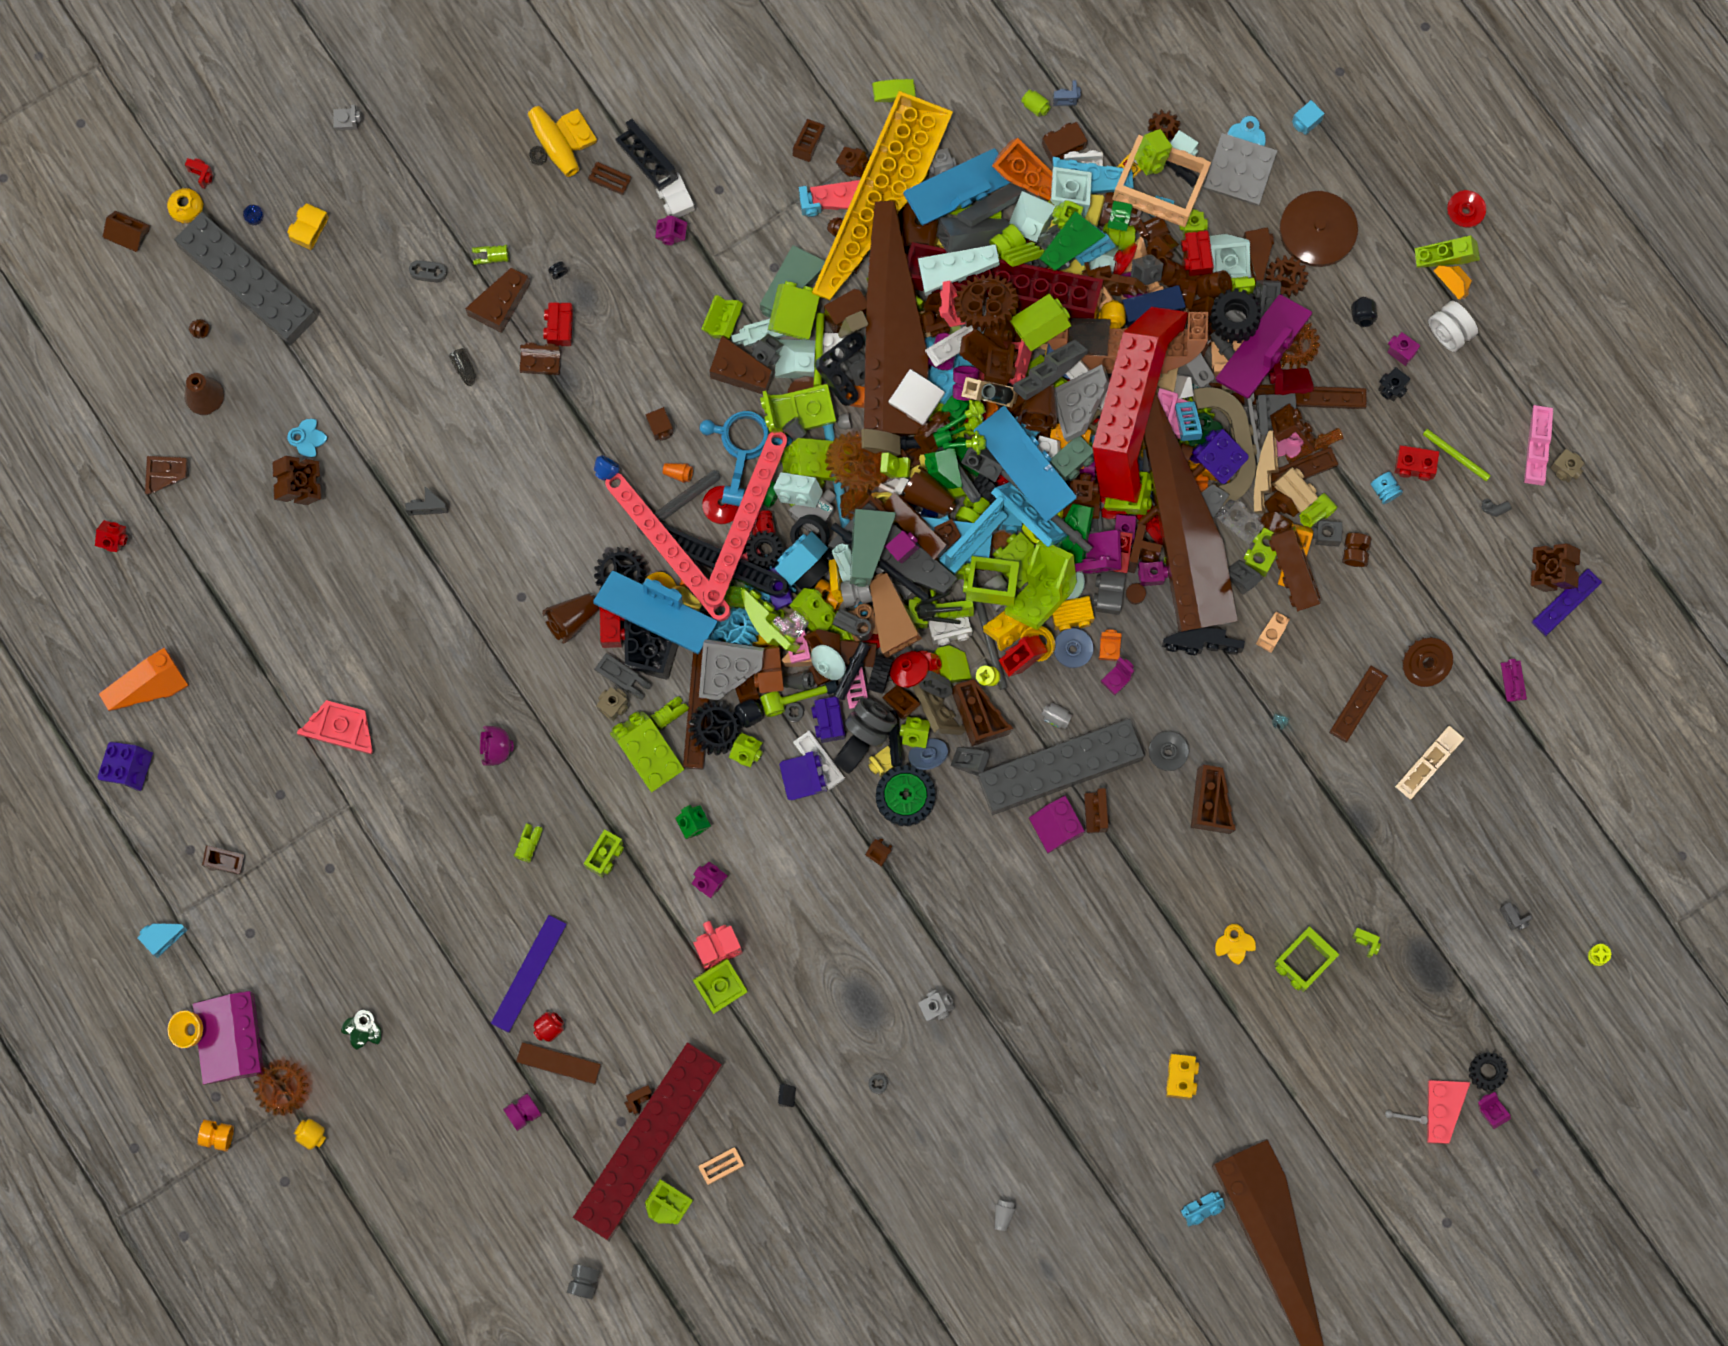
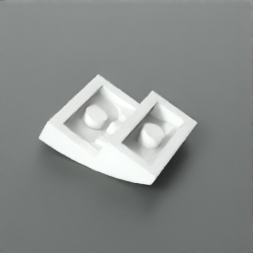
M909 370L888 402L893 407L904 412L907 417L924 425L945 395V392L916 372Z

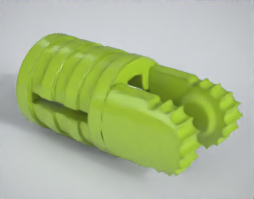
M507 244L493 247H472V252L475 253L487 251L488 259L479 258L473 260L474 265L509 262Z
M679 696L650 715L651 720L660 731L688 711L689 707L684 703L681 704L682 699Z
M526 823L513 856L521 861L530 863L543 828L537 826L532 832L531 824Z

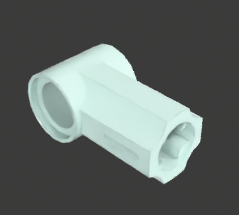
M842 543L832 550V554L839 567L841 579L845 582L850 580L851 550L848 544Z

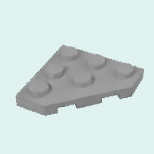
M1103 365L1054 388L1057 416L1063 437L1067 442L1085 434L1108 389L1110 382Z
M705 639L703 642L699 697L720 700L726 693L741 685L754 673L759 672L763 667L764 648Z

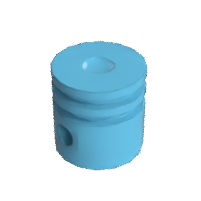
M1391 472L1379 476L1370 484L1377 496H1380L1379 499L1382 500V504L1393 501L1403 493Z

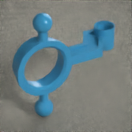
M742 411L732 415L723 426H717L711 420H704L699 427L704 435L721 434L724 448L730 455L737 458L731 486L725 485L722 497V503L740 506L745 490L740 488L745 460L755 459L761 455L770 434L765 419L751 411ZM740 419H752L762 427L764 433L763 440L759 446L752 450L738 449L729 439L730 427ZM786 435V447L792 443V439L788 435ZM774 437L771 440L774 445H781L783 442L780 437Z

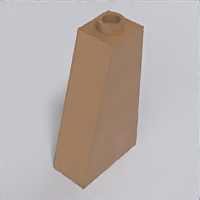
M888 573L876 575L870 583V590L882 653L889 657L921 640L922 637L892 578Z

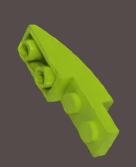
M743 588L741 594L746 612L760 636L770 645L779 646L780 644L785 650L796 653L800 645L795 642L796 638L791 633L785 632L782 629L783 625L776 621L779 615L774 611L775 607L767 601L764 602L761 599L762 595L757 590Z

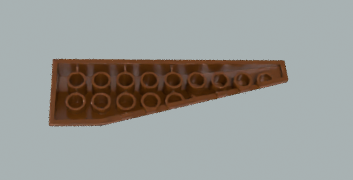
M1265 1140L1214 1164L1212 1168L1299 1345L1324 1346L1287 1179L1268 1140Z

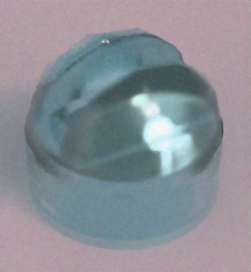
M1274 714L1272 719V725L1275 729L1277 724L1280 725L1279 730L1285 729L1289 722L1288 718Z

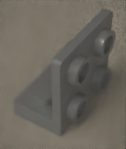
M1295 393L1255 396L1257 425L1260 435H1267L1268 431H1273L1271 414L1289 403L1296 409Z

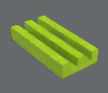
M1030 242L1002 251L1001 258L1014 267L1038 259L1044 250H1040L1038 245L1035 246L1034 242Z

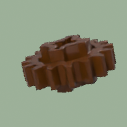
M1284 255L1282 260L1277 257L1275 263H1270V268L1266 270L1268 276H1266L1265 280L1280 281V295L1286 294L1287 298H1290L1291 293L1297 296L1298 290L1301 292L1304 290L1303 285H1306L1308 282L1305 279L1308 277V272H1303L1306 266H1300V259L1295 262L1294 256H1291L1290 260H1288L1286 255ZM1277 269L1278 275L1274 278V272ZM1297 276H1299V282H1298V284H1296V280H1295V279L1297 278Z

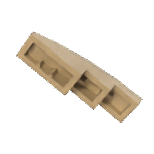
M1268 431L1256 470L1254 512L1257 514L1266 513L1264 494L1272 493L1271 473H1279L1277 439L1273 431Z
M1449 725L1395 787L1411 800L1465 738Z

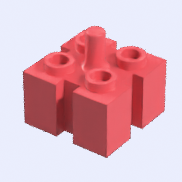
M707 921L703 923L706 934L700 935L696 938L697 941L693 942L705 971L726 958L730 960L742 954L740 944L731 926L726 927V925H723L714 931L711 922Z

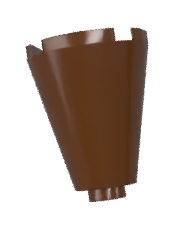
M192 373L186 379L184 398L186 405L192 412L199 415H209L221 407L224 401V391L220 383L215 379L200 373Z
M1054 383L1024 401L1018 414V423L1020 425L1022 422L1025 424L1026 429L1035 432H1047L1048 428H1056L1058 420Z
M920 465L918 467L921 470L920 473L915 472L903 490L906 495H901V497L910 504L944 516L946 513L951 514L957 505L954 503L955 498Z
M585 594L543 610V617L547 615L548 621L545 623L557 640L562 639L563 644L568 642L599 610V607L593 602L596 597L595 595Z

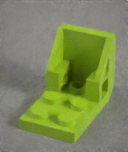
M1040 540L1036 544L1027 571L1028 585L1016 596L1014 606H1007L1004 609L1005 615L1038 630L1072 594L1077 580L1074 555L1054 545L1047 547Z

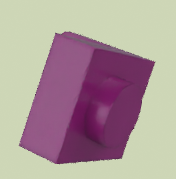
M1496 1092L1483 1096L1478 1102L1480 1113L1493 1129L1511 1119L1510 1114L1498 1100Z

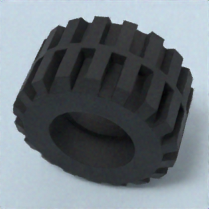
M1229 289L1226 290L1225 295L1221 293L1218 299H1215L1212 305L1210 323H1212V330H1215V335L1217 337L1221 335V340L1225 341L1228 339L1229 343H1233V341L1242 343V339L1247 341L1250 339V336L1253 337L1256 330L1259 328L1261 305H1258L1259 301L1257 298L1253 299L1254 295L1252 293L1248 295L1246 290L1239 292L1238 289H1234V292H1231ZM1231 310H1238L1245 314L1246 319L1241 322H1233L1225 316V313Z

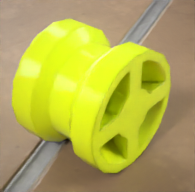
M981 666L976 672V679L981 685L995 686L1000 680V672L992 666Z
M1597 944L1588 952V960L1594 966H1602L1611 958V950L1605 944Z

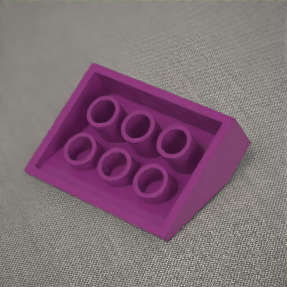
M251 991L194 1003V1013L200 1017L203 1024L202 1037L198 1042L203 1085L265 1075L254 994Z

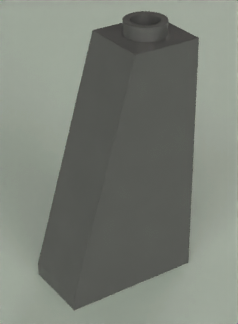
M939 218L937 237L947 253L990 246L989 240L995 235H1002V230L1010 224L1005 218H987L970 227L957 218Z

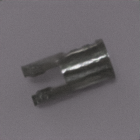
M464 348L457 349L449 355V358L465 385L472 386L476 378L473 364Z

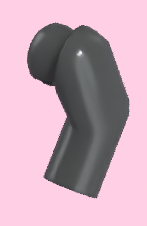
M1485 499L1482 502L1481 508L1483 512L1497 517L1510 511L1511 505L1508 501L1496 505L1490 499Z

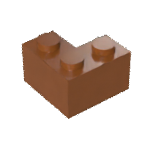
M761 646V648H764L763 667L759 672L754 673L755 688H759V693L784 691L779 646Z

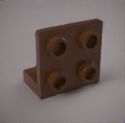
M1289 403L1270 415L1274 436L1278 442L1289 438L1296 432L1311 452L1316 451L1314 445L1316 440L1312 435L1313 428L1308 421H1303V416L1298 408L1294 409Z

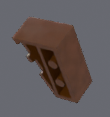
M510 268L465 308L467 315L502 333L530 286L528 276Z
M721 336L709 371L710 378L762 395V391L768 392L772 380V370Z
M974 679L954 686L952 695L972 747L1011 733L1013 727L1001 716V712L989 701L990 698Z
M1203 764L1197 769L1190 828L1231 834L1236 831L1232 820L1231 805H1229L1228 789L1223 768Z

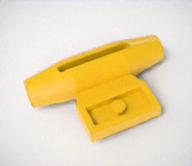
M541 106L532 108L528 112V117L537 138L548 156L566 177L575 175L579 171V166L572 150L580 151L597 142L595 135L583 116L576 109L561 116L558 122L555 123Z

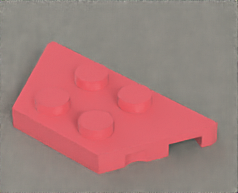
M326 700L320 706L318 712L314 713L309 718V721L297 731L299 736L371 755L373 753L365 710Z

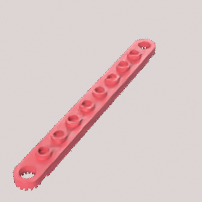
M781 431L778 433L771 432L765 442L704 591L703 599L707 606L715 608L721 605L730 586L787 445V437ZM774 437H780L783 442L781 445H774L771 440ZM709 593H717L719 599L717 601L709 600Z
M619 473L610 480L606 479L605 485L609 492L712 618L719 622L728 619L731 610L725 600L718 606L725 607L724 614L720 616L715 614L717 607L714 608L705 604L703 597L709 582L708 579L626 479ZM613 480H621L618 487H611ZM711 592L708 598L711 601H717L719 595Z

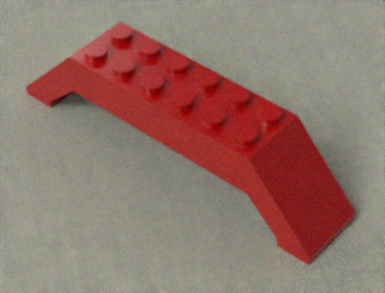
M1151 307L1123 332L1092 446L1101 497L1131 503L1138 502L1142 488L1137 460L1168 344L1180 332L1184 331L1188 316L1187 312Z

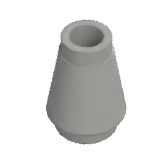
M998 1200V1204L995 1206L994 1229L1007 1231V1227L1016 1209L1014 1208V1202Z

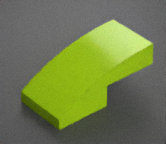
M913 79L884 80L873 82L872 84L874 102H893L899 91L916 97Z

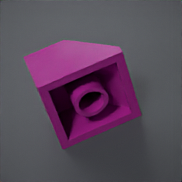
M1066 796L1046 805L1029 817L1047 854L1083 836L1085 832Z

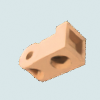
M1276 611L1260 635L1256 645L1272 653L1290 619Z

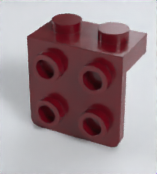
M1279 361L1268 373L1269 382L1273 386L1275 395L1306 394L1314 391V385L1308 368L1282 370Z

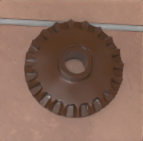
M1431 636L1430 638L1422 637V640L1415 641L1412 646H1409L1402 660L1404 675L1411 683L1421 687H1430L1440 683L1448 676L1453 665V653L1448 644L1441 639Z

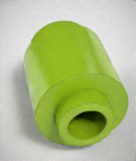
M1031 89L1025 93L1021 100L1024 107L1038 117L1041 115L1045 116L1051 108L1049 100Z

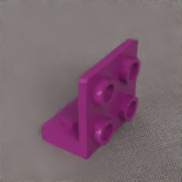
M1120 530L1089 534L1088 544L1093 549L1086 553L1087 559H1083L1082 563L1075 564V572L1094 574L1121 570Z

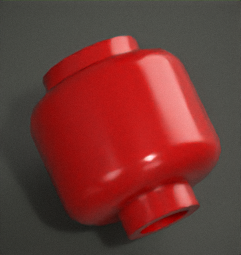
M545 1012L533 1023L535 1029L533 1033L540 1041L552 1042L563 1032L564 1021L556 1012Z

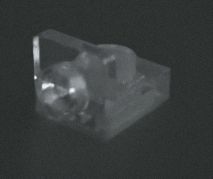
M794 611L790 618L777 616L773 621L785 635L797 639L809 624L798 611Z

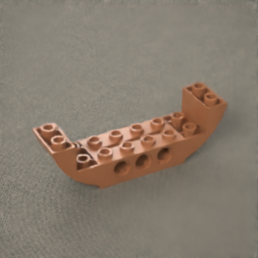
M1188 312V329H1184L1183 332H1180L1168 344L1160 374H1168V371L1189 363L1201 353L1208 338V312ZM1069 327L1050 339L1048 343L1053 350H1056L1076 340L1088 350V353L1081 360L1090 370L1103 365L1107 373H1112L1121 338L1126 329Z

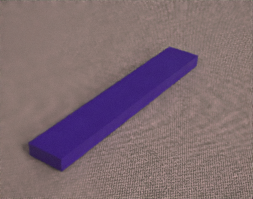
M548 915L491 1021L492 1025L510 1033L567 926L566 923Z

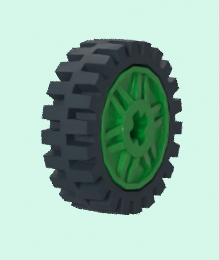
M896 766L894 769L888 770L878 782L876 788L877 807L881 815L894 825L898 824V826L908 827L913 824H919L926 819L933 809L935 803L934 784L923 770H919L915 766ZM904 792H908V796L911 797H907V800H904L903 796L900 795H903Z

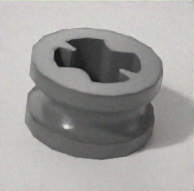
M798 703L789 704L785 709L786 718L790 722L800 721L803 717L801 705ZM794 708L795 710V708H797L798 716L795 717L793 715V717H791L790 709Z
M874 1075L870 1078L868 1084L873 1093L882 1094L886 1091L887 1081L885 1077ZM882 1080L884 1082L882 1083L883 1087L881 1089L878 1087L874 1089L872 1087L874 1085L873 1081Z

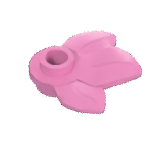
M1296 432L1280 442L1277 440L1278 457L1286 454L1292 458L1301 452L1300 446L1304 442Z

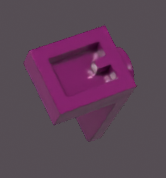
M1120 657L1116 662V666L1101 680V683L1116 696L1132 680L1134 666L1129 660H1123Z

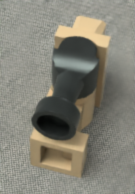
M966 377L961 396L1012 407L1016 403L1018 394L1010 386Z

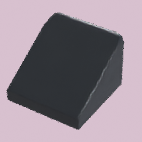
M786 1084L779 1086V1106H795L796 1088L794 1086Z

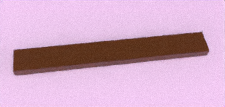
M1209 383L1212 388L1222 389V384ZM1259 385L1254 391V402H1252V405H1256L1255 396L1275 394L1273 386ZM1314 387L1313 392L1306 394L1295 393L1296 407L1366 409V388ZM1238 393L1231 394L1241 405H1245L1242 395Z
M699 611L700 613L712 618V616L708 612ZM703 648L699 654L693 652L683 760V768L703 770L705 751L700 752L701 745L694 746L697 740H691L690 737L694 733L688 732V729L693 727L688 724L690 720H694L691 717L692 713H697L696 709L698 707L703 708L704 703L709 704V699L699 697ZM706 716L701 721V730L707 727Z

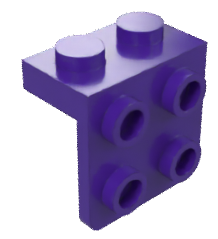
M1223 429L1212 430L1205 436L1206 441L1193 449V455L1190 457V460L1194 464L1201 463L1219 483L1225 484L1248 460L1249 456Z
M109 742L98 773V780L122 784L141 791L153 753L136 745Z
M807 752L804 756L780 762L779 766L788 800H796L827 792V779L822 772L823 762L818 752Z

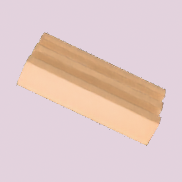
M734 1147L698 1167L707 1185H710L744 1167V1164ZM734 1154L735 1157L705 1172L704 1169ZM738 1161L739 1164L710 1179L708 1178L709 1175Z

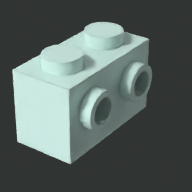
M782 472L773 488L782 503L816 508L823 493L816 478Z

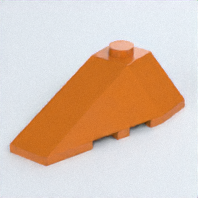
M1019 138L1011 140L998 154L992 167L1005 180L1047 201L1051 200L1052 171Z
M163 648L99 693V696L108 711L133 706V704L150 702L162 697H171L188 687V684L168 651Z

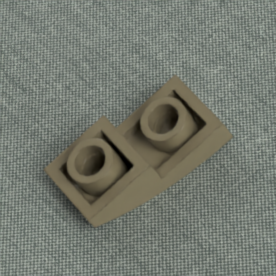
M873 429L861 430L863 449L875 454L882 451L884 453L889 452L894 456L901 455L900 436Z

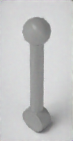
M1390 1110L1385 1112L1387 1118L1396 1117L1419 1121L1421 1124L1428 1122L1426 1116L1414 1117L1393 1113Z

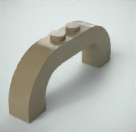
M1212 387L1194 389L1192 398L1196 409H1216L1222 412L1228 419L1232 439L1249 456L1248 460L1238 469L1232 481L1219 486L1230 494L1223 505L1225 506L1242 497L1253 482L1256 470L1255 456L1257 454L1256 445L1252 444L1251 440L1253 427L1248 423L1246 412L1241 403L1230 393Z

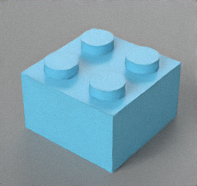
M812 531L807 536L802 534L778 558L779 564L774 569L792 586L821 558L828 547Z

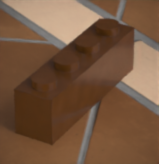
M1296 527L1273 533L1269 544L1272 551H1276L1278 569L1283 570L1285 576L1283 577V583L1285 588H1289L1291 592L1289 599L1292 607H1296L1298 612L1321 604L1322 599Z

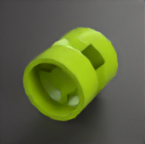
M1108 223L1104 225L1103 232L1111 238L1119 250H1124L1135 242L1134 226H1128L1127 231L1107 228Z
M1010 224L1002 230V235H995L989 240L990 245H996L998 257L1001 258L1002 251L1024 245L1026 240L1018 228Z
M966 495L963 501L964 506L959 508L955 518L960 522L974 523L990 506V503L983 497H981L979 502L972 503Z

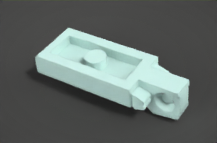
M770 319L744 326V328L739 329L740 333L731 335V340L736 346L744 344V347L753 346L757 340H761L768 333L775 339L787 335L768 331Z

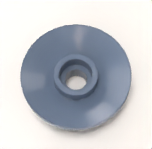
M1071 628L1062 631L1056 637L1054 655L1062 665L1069 668H1078L1085 665L1091 659L1093 642L1084 631ZM1073 646L1076 648L1077 651L1075 653H1071L1069 651V648Z
M928 739L926 748L912 747L908 758L910 764L917 769H933L946 760L948 748L941 740Z

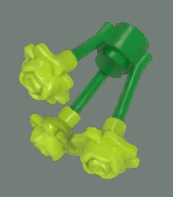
M970 399L969 409L964 412V415L933 433L938 448L943 446L945 450L966 446V448L972 447L977 452V455H980L981 450H984L986 447V439L984 435H979L978 431H975L972 439L966 440V442H949L952 441V435L964 430H972L974 432V429L983 423L984 418L982 414L986 410L981 401ZM968 418V423L963 424L962 427L952 430L950 432L949 430H947L952 426L956 425L957 423L961 422L962 420Z

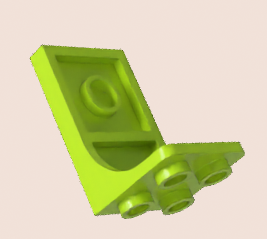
M827 384L782 395H771L767 391H762L763 397L760 400L765 414L768 415L764 416L770 433H784L782 430L783 426L794 417H798L799 423L805 431L837 423Z
M797 438L783 452L781 458L783 464L782 473L814 477L817 480L851 483L858 481L855 443Z
M637 711L628 717L629 720L623 724L615 725L610 732V736L622 749L652 793L681 773L684 768L651 718L643 711Z

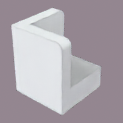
M895 478L887 483H880L878 492H897L900 496H903L905 493L903 490L909 480L906 478H900V480Z

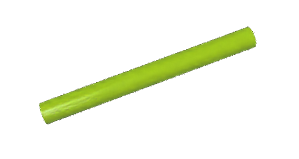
M823 313L816 314L814 387L820 386L822 383V376L817 371L815 362L823 355Z
M1426 429L1423 433V436L1487 482L1490 478V474L1429 429Z

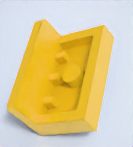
M1004 610L985 624L983 631L997 642L998 649L1003 651L1018 640L1025 629L1030 626L1005 615Z

